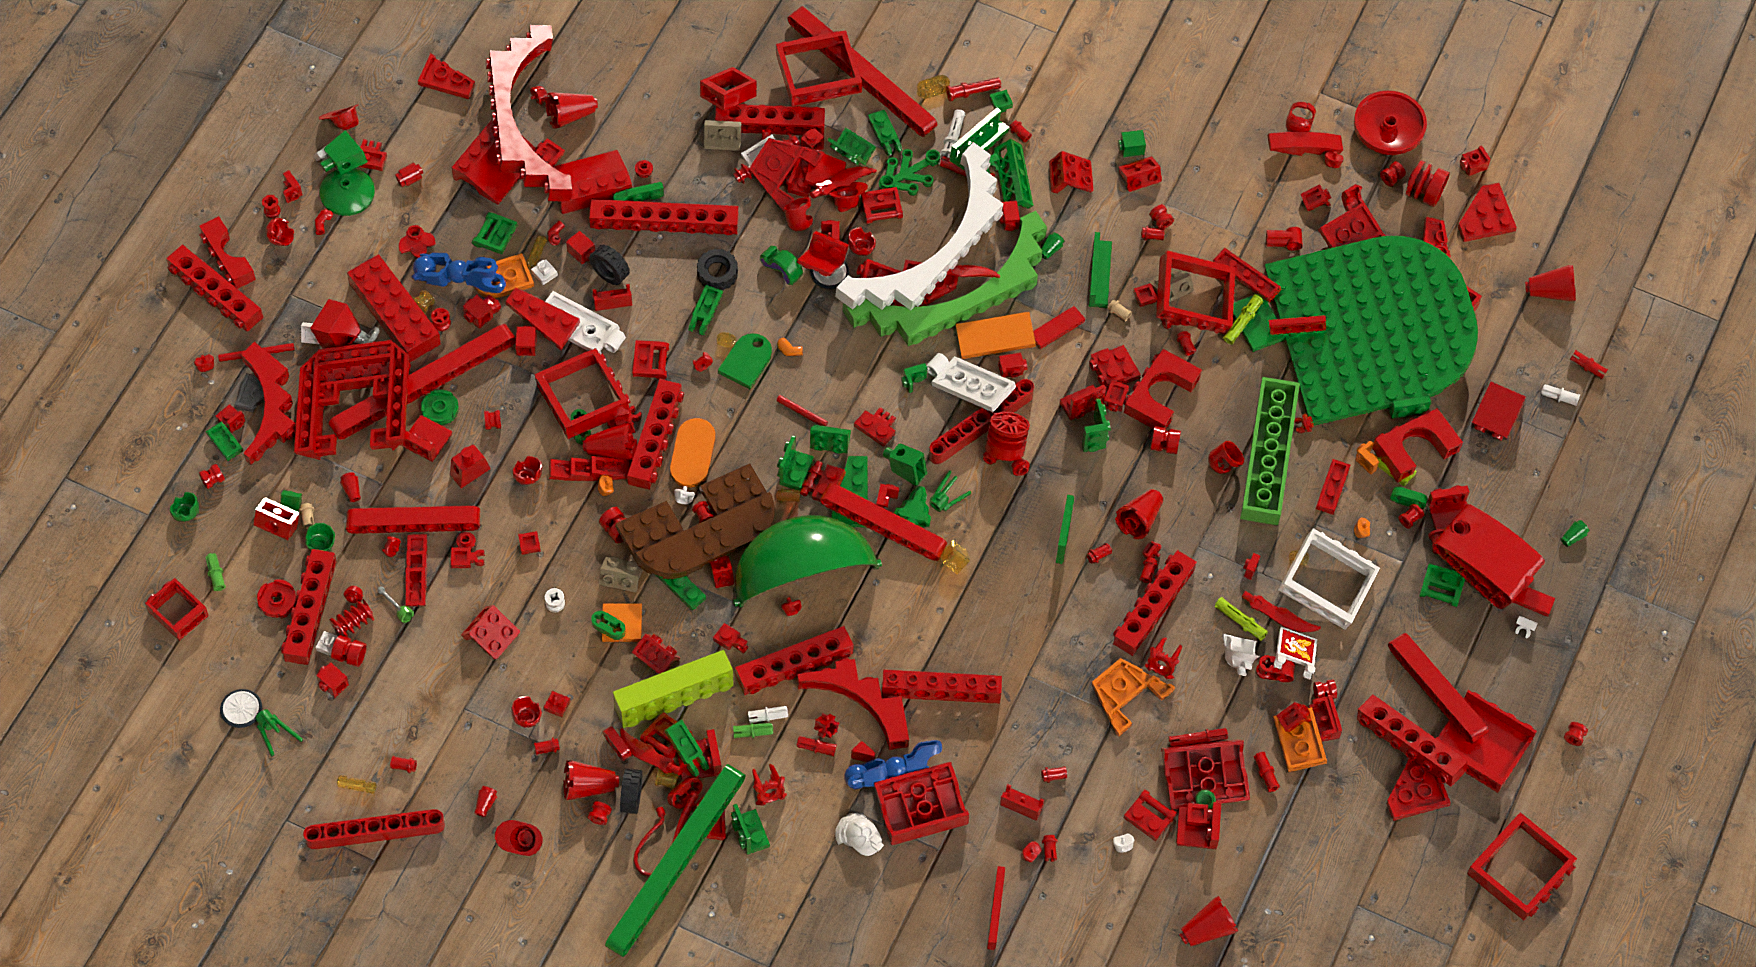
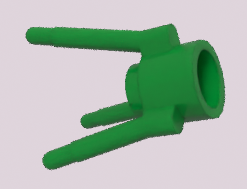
M950 470L929 501L930 505L938 512L942 510L946 512L951 506L971 494V491H968L948 503L949 497L946 493L958 478L954 476L941 492L952 473Z
M268 709L262 710L257 714L256 721L259 723L257 728L261 732L271 756H274V751L265 729L271 730L273 728L279 733L280 730L277 728L276 723L297 740L303 741V738L279 720L275 714L272 715Z

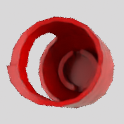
M1306 102L1294 103L1290 107L1286 119L1287 131L1310 132L1316 114L1315 107ZM1296 107L1308 109L1312 113V118L1304 119L1295 116L1292 111Z
M798 198L784 206L787 225L791 230L804 231L812 225L813 217L805 214L806 210L811 207V198Z
M1225 441L1209 453L1208 462L1215 472L1226 474L1232 467L1238 468L1243 465L1244 456L1233 442ZM1222 459H1225L1229 463V467L1224 470H1221L1224 468V465L1222 464L1221 467H1219L1218 461L1220 463H1223Z

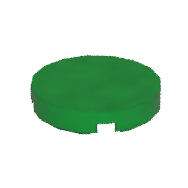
M443 389L432 391L421 402L422 415L440 425L452 422L459 412L457 398L450 391Z

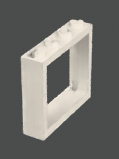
M1313 528L1306 536L1278 590L1346 630L1352 624L1380 568L1374 565L1372 561L1359 556L1357 552L1342 546L1339 541L1332 540L1325 536L1323 532L1320 533ZM1310 544L1366 576L1348 613L1292 580Z

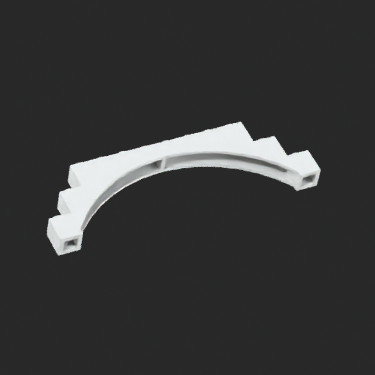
M974 142L962 154L960 164L964 166L967 176L968 206L958 230L940 251L925 262L897 274L875 278H851L848 275L836 288L835 297L852 310L857 305L860 306L865 298L881 310L886 305L890 306L894 299L909 310H912L915 306L918 307L923 302L924 296L927 293H932L935 284L938 281H943L947 275L946 272L949 269L955 268L958 259L967 255L970 246L978 243L982 233H987L995 220L998 221L1003 215V203L992 196L997 189L995 187L997 179L986 172L990 166L989 160L991 155Z

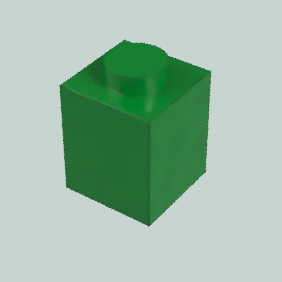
M1143 130L1121 132V138L1118 140L1119 151L1122 150L1123 157L1145 155L1146 142Z

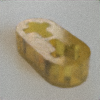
M945 75L922 80L917 85V95L926 99L946 93V86L950 85V80Z

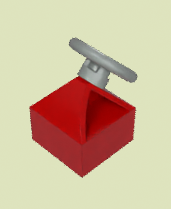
M328 299L310 327L322 349L348 346L352 343H371L376 340L380 331L378 327H375L368 334L360 329V325L346 303Z

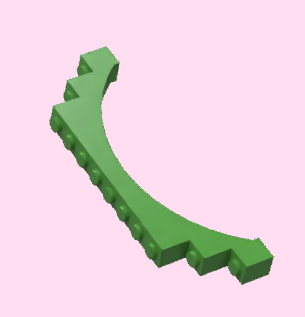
M1037 211L1021 217L1019 224L1020 236L1011 256L997 272L1000 278L992 277L981 287L965 296L936 305L914 307L912 310H909L907 307L886 305L881 310L865 299L860 306L857 305L853 310L843 303V313L853 328L865 325L870 320L880 337L890 335L895 330H898L907 346L918 344L929 336L933 337L944 329L952 328L960 321H966L977 313H983L994 305H1000L1006 299L1015 298L1021 292L1033 289L1037 285L1038 275L1032 266L1037 265L1042 260L1043 252L1037 242L1042 241L1046 237L1047 226Z

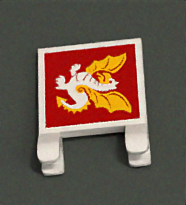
M1280 627L1274 667L1281 669L1282 664L1287 659L1304 665L1303 677L1311 679L1312 674L1315 672L1317 639Z

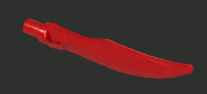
M853 167L843 170L829 180L818 183L816 189L810 192V196L813 199L822 195L826 196L838 187L849 186L863 176L876 173L877 170L869 167Z
M957 265L954 269H949L946 272V276L1000 278L997 272L975 265Z
M1247 591L1242 595V598L1249 602L1252 609L1259 610L1285 628L1297 632H1314L1321 629L1320 626L1306 622L1286 608L1274 606L1261 595L1253 596Z
M624 728L620 729L621 738L634 757L659 768L665 774H682L683 769L677 766L672 758L658 754L652 745L632 737Z

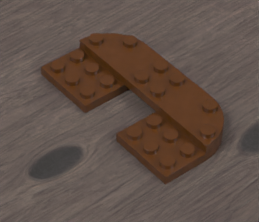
M750 463L700 485L699 489L715 517L684 530L667 501L616 523L615 527L639 567L650 575L653 573L662 576V579L681 578L702 569L705 564L733 551L737 553L747 548L761 532L769 528L775 514L774 500L771 493H767Z

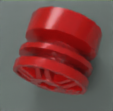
M1421 160L1409 177L1405 195L1410 197L1414 190H1416L1414 194L1415 200L1422 193L1424 194L1423 203L1435 207L1445 189L1450 172L1438 168L1432 174V164H1429L1426 170H1424L1426 162Z
M1012 412L994 414L990 419L989 433L985 445L986 451L996 459L1004 461L1019 460L1025 453L1030 427L1028 420Z

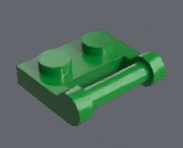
M488 212L482 228L471 243L475 247H483L502 255L518 224L514 220ZM492 223H496L488 239L485 240L484 238Z
M1429 564L1419 596L1434 598L1457 607L1465 579L1456 571ZM1428 586H1434L1454 592L1455 594L1454 596L1428 589Z

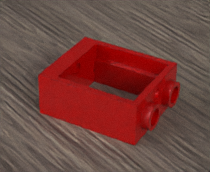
M731 67L701 80L700 97L725 111L757 97V81ZM732 84H733L734 86H736V87H734V88H732V89H730V90H727V91L723 89V88L728 87V86H730V85H732Z
M176 578L166 582L160 591L152 594L147 599V602H145L148 612L179 641L209 616L207 608ZM178 593L193 609L175 625H172L157 609Z

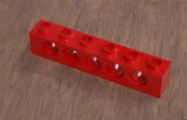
M738 104L723 111L716 106L715 121L741 122V133L762 134L763 129H769L771 134L803 135L808 130L815 128L824 136L825 108Z
M183 244L166 258L167 268L173 275L177 274L185 285L193 287L197 295L200 297L204 296L212 307L216 306L224 317L232 319L239 329L243 328L248 332L263 319L262 310L257 304Z
M659 379L627 475L628 485L650 490L652 483H656L658 476L656 471L663 462V456L661 455L663 451L667 450V437L672 434L674 428L672 422L673 419H677L679 413L678 404L683 402L684 392H682V384Z
M312 549L310 556L306 557V572L301 575V590H297V604L291 611L292 622L286 629L287 640L282 643L281 654H283L285 662L309 665L337 563L334 552ZM317 570H321L318 574L314 573ZM313 587L317 588L314 591H309ZM306 605H312L310 608H304ZM307 622L306 625L300 626V623ZM296 640H303L300 643H294Z
M1179 550L1174 555L1170 554L1165 562L1166 566L1164 569L1160 568L1156 573V580L1153 584L1149 583L1147 585L1143 598L1139 597L1135 602V609L1132 613L1129 611L1126 614L1122 627L1118 626L1114 631L1113 645L1134 656L1195 571L1197 561ZM1170 572H1177L1178 575H1173ZM1160 586H1166L1168 589H1162ZM1150 600H1155L1158 603L1153 604L1150 602ZM1144 614L1147 618H1141L1139 615ZM1129 629H1135L1137 632H1130Z
M845 626L737 666L735 667V676L744 695L755 694L760 689L774 687L783 680H792L797 674H801L804 671H813L817 667L828 666L835 660L848 658L853 654L854 645ZM830 646H833V647H835L836 649H834V650H829V649H827V648L830 647ZM816 653L818 656L811 657L809 654ZM798 660L799 663L793 664L791 661ZM780 667L781 670L774 671L773 668ZM762 674L763 677L756 678L755 675Z
M883 669L882 697L884 698L894 695L896 697L902 696L903 699L1000 704L1002 676Z
M1374 694L1358 708L1357 720L1362 726L1368 727L1376 736L1389 742L1394 749L1403 752L1408 759L1417 762L1425 771L1434 774L1442 783L1452 787L1466 772L1467 760Z

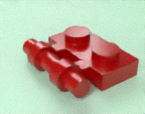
M816 461L809 470L810 474L807 480H804L800 494L807 496L809 491L813 492V500L820 502L829 483L840 486L846 474L844 469L827 464L825 470H821L823 463ZM816 477L820 478L817 485L813 484Z

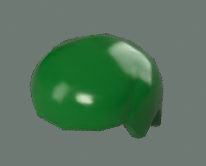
M185 492L181 498L175 497L173 504L170 506L171 516L179 522L192 520L199 513L198 499L194 493Z
M315 523L308 528L305 545L310 552L312 549L330 551L335 542V532L331 526L325 523Z

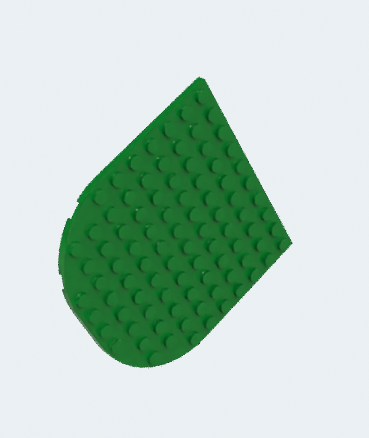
M1381 236L1265 264L1267 277L1281 286V291L1274 297L1280 319L1326 316V331L1286 334L1287 346L1297 381L1300 383L1299 387L1308 417H1312L1314 426L1391 408L1393 401L1428 395L1433 397L1443 392L1452 383L1455 384L1467 371L1474 358L1478 342V325L1463 276L1455 263L1444 252L1427 242L1405 236Z

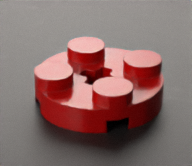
M277 579L273 580L274 582L265 583L261 586L257 594L259 609L263 614L272 618L283 619L291 613L292 608L297 604L296 591L289 582ZM280 595L281 601L274 602L272 598Z

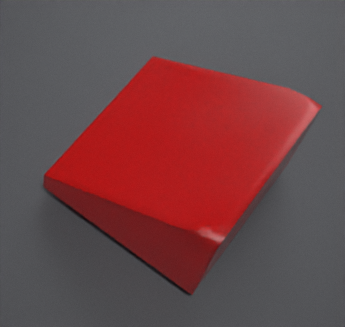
M861 741L851 750V758L868 762L875 759V752Z

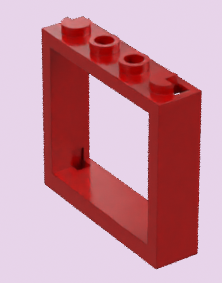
M846 30L824 35L819 34L814 37L799 38L798 40L788 42L783 41L776 44V57L791 106L862 93V79ZM843 44L853 78L795 89L786 55Z
M1167 250L1160 257L1156 318L1164 319L1167 322H1177L1183 326L1197 327L1200 330L1214 331L1216 334L1227 333L1233 327L1235 267ZM1171 268L1223 280L1222 319L1169 306Z
M597 348L534 374L539 391L567 439L616 419L618 416L630 413L629 403L631 401L627 393L624 394L622 392L623 388L620 381L615 380L612 368L607 367L605 356L603 353L600 354ZM597 363L618 401L570 421L549 383Z
M1520 812L1470 866L1467 874L1524 921L1528 916L1532 917L1539 910L1537 906L1541 902L1543 904L1546 903L1552 895L1550 894L1553 888L1557 890L1564 882L1562 878L1565 875L1570 876L1576 869L1574 864L1578 858ZM1520 827L1565 863L1527 905L1483 870L1485 865Z

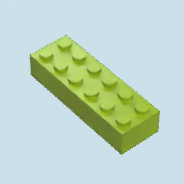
M721 650L613 691L614 709L622 727H634L639 722L646 719L652 720L663 712L670 713L680 706H689L701 698L707 699L714 693L728 691L733 687L732 666L725 651Z

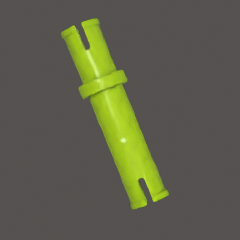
M1253 295L1246 307L1242 308L1241 314L1233 323V327L1223 337L1226 343L1233 345L1247 323L1255 317L1256 311L1264 302L1261 297Z
M1220 597L1215 603V608L1238 623L1245 632L1248 631L1260 641L1268 634V631L1258 625L1254 618L1246 616L1223 597Z

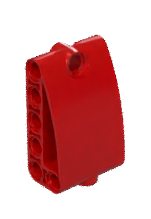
M1471 504L1465 505L1432 545V548L1439 556L1498 609H1503L1510 605L1520 592L1532 583L1534 575L1545 563L1544 558L1517 534Z

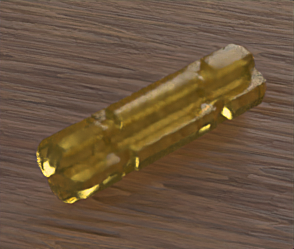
M538 235L536 237V243H534L529 255L530 257L526 262L528 268L532 269L537 266V261H539L543 247H545L547 242L544 236Z
M339 775L337 779L338 787H348V789L362 792L366 790V793L371 794L376 791L377 785L373 781L366 782V780L353 777L348 779L347 776Z

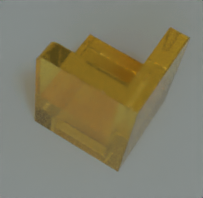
M954 540L945 548L941 555L943 564L956 574L970 562L968 551Z

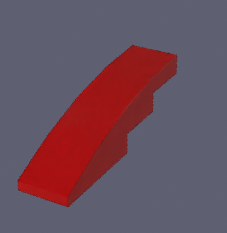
M1279 132L1267 135L1270 151L1302 156L1305 152L1321 155L1324 151H1331L1333 153L1336 151L1337 154H1341L1343 151L1341 135L1320 132Z
M591 456L590 459L571 457L570 461L550 459L549 479L599 481L602 475L609 476L612 480L627 479L629 472V460Z
M427 534L407 535L406 606H426Z

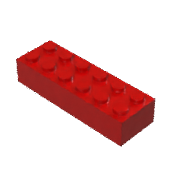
M379 254L347 272L350 286L391 340L409 355V362L441 345L437 329Z

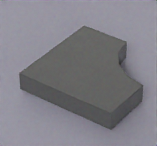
M246 373L234 406L236 409L254 412L258 405L265 402L264 392L256 376Z

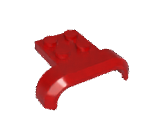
M1355 184L1343 191L1341 198L1347 212L1318 229L1329 248L1385 236L1361 197L1362 186Z

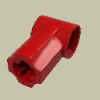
M1289 227L1286 230H1267L1266 246L1286 247L1290 251H1298L1303 247L1302 229L1299 227Z

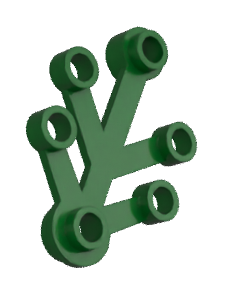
M910 149L903 150L900 173L895 176L893 174L894 170L898 167V160L894 157L887 160L886 175L879 179V188L897 187L898 190L907 191L909 195L914 196L918 193V185L915 183L905 184L900 181L904 179L921 182L925 187H931L934 181L933 176L914 173L928 165H937L940 162L939 151L935 149L927 151L925 159L909 167V162L913 159V152Z

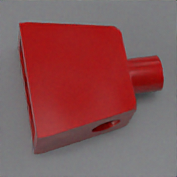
M473 444L463 448L460 453L452 457L450 476L460 488H463L491 468L485 457Z

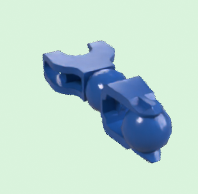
M422 253L413 263L414 274L411 276L412 279L415 281H426L427 284L444 287L451 281L455 283L466 282L467 285L489 293H500L506 286L504 277L496 273L498 269L497 263L491 258L478 257L473 261L455 260L452 262L447 253H431L429 255ZM436 265L445 266L440 272H436ZM491 282H500L496 286L491 284Z
M938 740L920 742L910 754L903 755L904 759L892 757L885 762L877 758L863 764L851 765L844 774V780L850 788L861 789L863 787L875 786L874 783L929 768L927 761L930 757L940 754L942 743Z

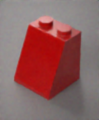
M1491 381L1473 418L1472 425L1475 426L1474 429L1481 433L1485 431L1492 433L1491 437L1497 440H1507L1525 403L1526 396Z

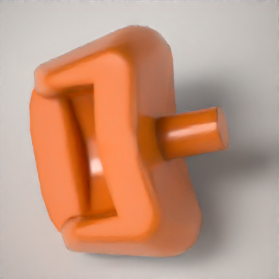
M602 475L599 479L598 491L602 496H608L614 492L613 480L609 476Z
M1359 518L1354 526V534L1357 538L1370 536V522L1366 518Z

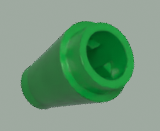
M1053 232L1046 239L1041 248L1043 259L1047 260L1063 247L1065 240L1058 233Z
M1582 520L1574 521L1560 540L1566 547H1569L1585 538L1590 530Z

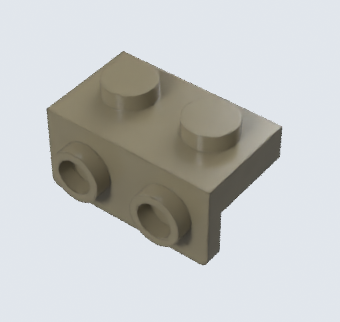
M705 120L704 149L740 150L741 122Z
M1179 269L1171 270L1169 302L1194 291L1191 275L1186 271ZM1159 276L1148 281L1157 294Z
M606 557L600 568L599 585L637 592L638 581L643 569L635 561Z

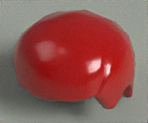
M274 218L266 227V235L268 241L273 245L288 246L294 240V229L288 226L289 222L287 220Z
M862 227L854 228L849 232L848 236L849 249L857 255H869L876 247V239L871 232H864Z
M527 456L522 462L518 460L512 470L513 478L522 485L536 483L542 475L541 461L532 456Z
M529 696L518 697L514 700L511 707L512 719L517 725L530 728L540 722L542 711L539 703L533 702Z

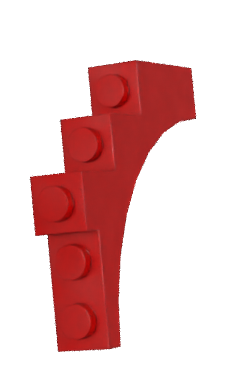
M253 342L241 354L243 363L254 373L260 382L265 399L264 416L260 429L253 442L244 452L245 461L250 465L255 461H259L264 452L276 444L277 439L284 443L287 439L290 440L296 432L295 422L284 414L292 407V397L280 387L285 385L290 377L288 369L256 342Z
M843 658L835 661V669L824 668L821 671H804L801 674H797L798 689L828 690L844 695L860 704L879 724L885 735L889 750L909 747V735L902 696L896 697L892 695L882 699L878 678L865 677L862 680H858L855 659Z

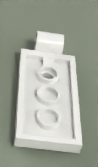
M554 291L545 301L580 318V324L568 341L587 351L597 348L598 352L602 354L601 350L604 347L609 352L615 353L626 338L624 333L619 330L618 324ZM589 330H593V331H594L593 334H588L587 332H588Z
M937 353L926 365L927 372L935 377L932 380V386L991 412H994L1016 388L1015 382L955 356L949 362L943 354Z

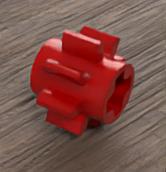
M822 713L820 717L815 719L814 729L819 731L818 736L831 738L832 735L838 732L839 722L835 721L836 716Z

